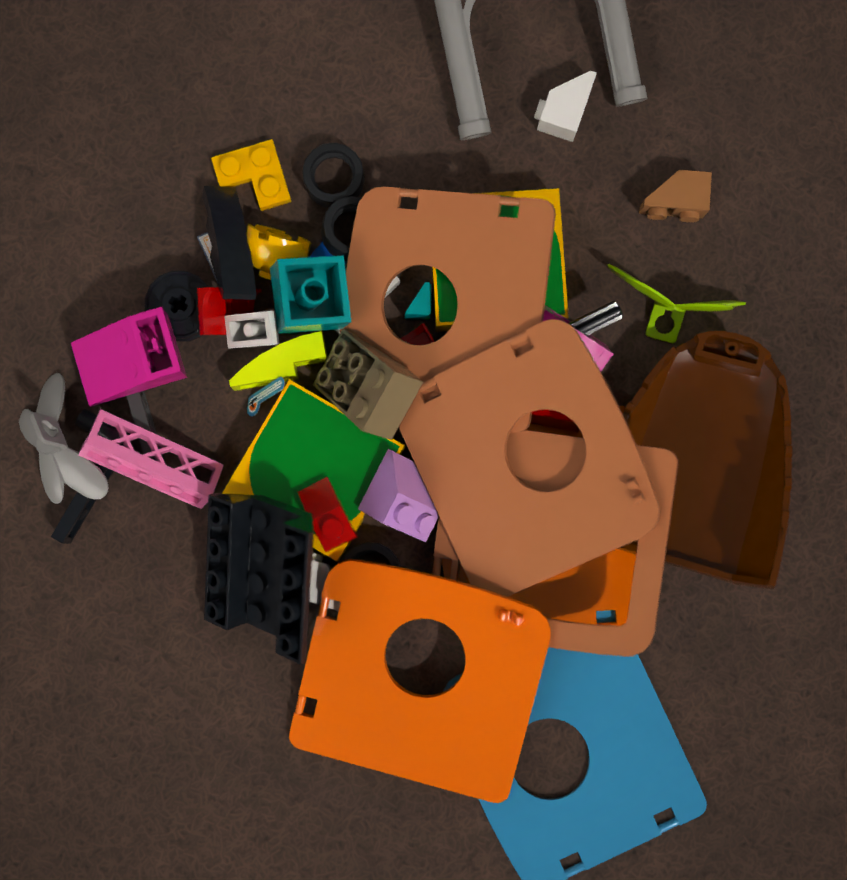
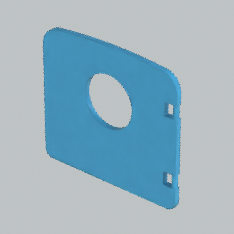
M615 610L596 611L597 623L615 622ZM548 647L528 725L534 721L547 718L559 719L569 723L580 732L586 742L589 764L586 775L579 786L571 793L559 798L546 799L534 796L524 790L514 778L510 794L505 801L492 803L478 799L499 842L522 880H567L581 871L597 866L662 835L661 833L701 816L707 806L706 798L639 655L630 657L603 655ZM462 673L448 681L443 692L451 688L459 680ZM671 807L675 817L657 825L653 816ZM578 852L582 862L564 870L560 860Z

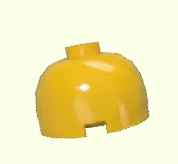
M251 224L247 226L246 235L253 266L259 269L258 275L271 280L270 268L277 259L307 258L311 242L300 236L298 241H293L292 236L284 234L286 233L285 231L258 224H255V227Z

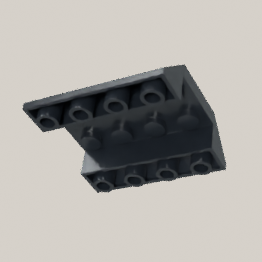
M213 493L209 495L204 620L225 630L248 623L276 636L275 653L300 665L306 663L314 538L312 513L263 495Z

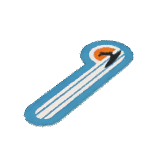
M278 377L249 397L247 414L249 416H255L262 402L284 388V378Z

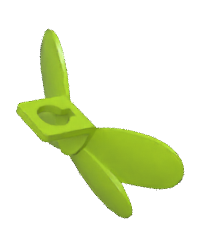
M607 264L608 268L619 278L639 292L655 300L645 332L646 336L675 343L686 310L728 311L734 309V307L746 305L744 301L735 300L674 304L664 295L622 269ZM665 310L672 312L670 317L674 321V327L669 333L662 334L656 330L655 322L658 317L664 315Z

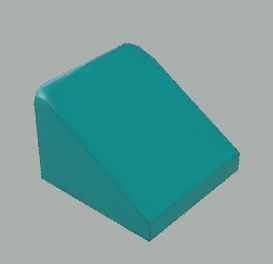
M430 282L424 283L405 312L406 320L430 319L432 289Z

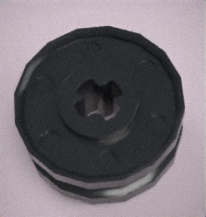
M170 271L160 275L149 286L145 296L144 311L162 307L169 316L176 342H190L198 339L203 335H200L197 288H206L208 285L199 276L187 271ZM177 302L185 303L188 307L183 312L182 310H177L174 306Z

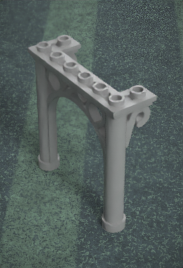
M434 0L460 121L458 126L460 140H468L491 134L470 34V15L476 0H466L463 9L461 0ZM594 0L598 11L616 107L647 100L646 87L641 84L626 1Z

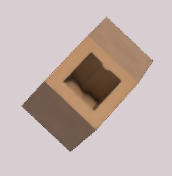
M678 170L644 199L639 207V214H647V218L652 220H664L667 216L680 217L679 220L682 222H698L699 218L703 219L710 211L712 172Z

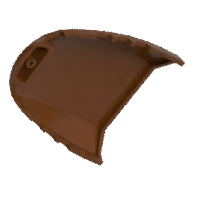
M727 331L699 333L693 339L677 347L673 346L661 358L645 378L634 398L627 404L623 413L636 445L667 449L672 451L678 459L665 563L736 585L773 590L776 586L785 545L792 488L793 446L791 439V411L784 374L782 375L776 366L771 353L755 340ZM638 540L617 549L636 554Z

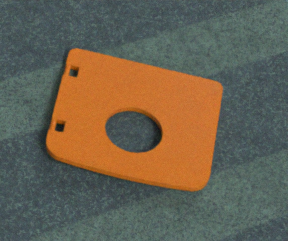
M348 559L336 564L329 571L324 583L297 705L289 732L291 744L300 750L488 802L501 803L505 801L510 794L550 643L551 627L547 617L534 606L445 577L356 559ZM330 599L341 602L337 618L326 616ZM415 619H432L447 625L457 634L465 651V668L459 680L451 688L438 694L421 695L406 690L392 677L386 663V646L392 633L404 623ZM307 697L317 699L314 715L303 712Z

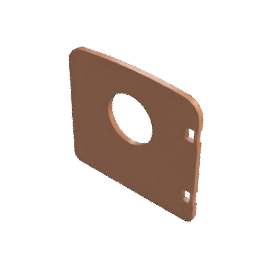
M385 186L371 189L364 194L357 206L346 268L352 322L343 329L348 330L397 361L425 382L433 378V376L543 322L556 216L554 206L547 200L537 198L505 197ZM401 198H418L417 210L400 208ZM501 205L519 206L518 218L500 217ZM419 265L431 266L444 273L455 288L458 302L456 318L450 330L439 340L427 345H413L400 339L389 327L384 313V299L390 283L402 271ZM530 338L513 346L517 357L534 349ZM437 385L422 392L426 402L442 395ZM532 412L523 416L514 425L511 432L518 433L526 430L530 426Z
M550 319L540 322L423 382L399 425V430L467 578L473 586L504 596L512 595L644 537L654 529L659 520L660 506L649 474L626 420L605 378L577 330L565 321ZM530 338L534 349L517 357L513 346ZM437 385L442 395L426 402L422 392ZM536 410H554L568 416L579 427L585 440L586 458L580 474L571 484L559 490L540 491L525 485L513 473L508 462L507 441L512 428L523 416Z

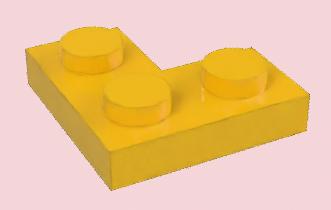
M273 139L211 157L219 186L235 187L252 182L261 211L292 202Z

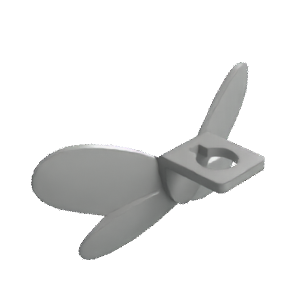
M55 373L48 378L42 388L36 412L29 409L22 411L19 419L20 430L25 439L35 446L39 452L41 480L46 494L53 503L58 504L62 502L64 483L87 498L94 500L102 499L106 496L109 489L105 475L92 461L78 456L79 452L68 447L59 426L58 419L65 395V380L60 373Z

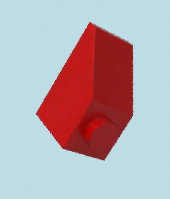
M328 477L297 492L305 511L312 513L314 531L325 552H330L358 537Z

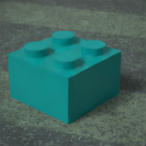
M344 255L277 259L271 266L270 273L278 334L343 329L352 322Z

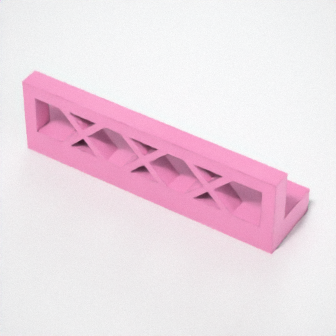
M101 409L78 456L200 509L208 503L209 495L214 493L224 466L215 460ZM105 422L116 427L120 438L110 441L97 435L102 423ZM137 438L147 441L151 452L143 455L135 452L130 441ZM167 452L178 455L182 466L177 468L167 466L161 455ZM201 465L212 470L213 472L208 484L198 480L192 468Z

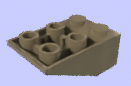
M342 329L323 367L318 372L313 386L361 431L392 440L423 381L397 361L348 330Z

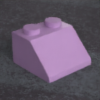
M388 449L358 510L387 526L426 542L439 514L415 462Z

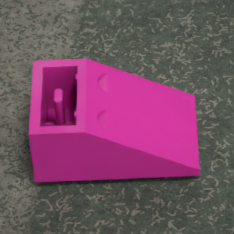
M162 307L128 316L71 342L90 407L187 378L169 316Z

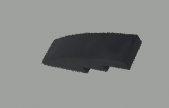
M204 186L202 198L208 215L206 229L212 245L210 259L222 299L255 300L257 294L251 251L247 241V229L236 188Z

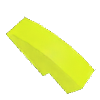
M322 331L296 337L262 353L229 380L230 387L237 391L265 386L278 377H283L285 382H288L289 379L291 381L299 380L296 367L322 363L327 359Z

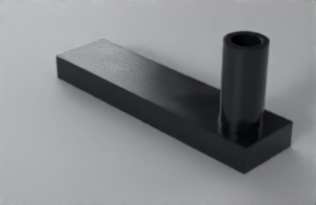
M84 409L77 417L75 426L90 433L97 415ZM105 422L102 423L97 435L110 441L120 438L116 427ZM94 463L103 472L108 481L113 470ZM77 492L51 537L60 543L71 544L96 500L87 498Z

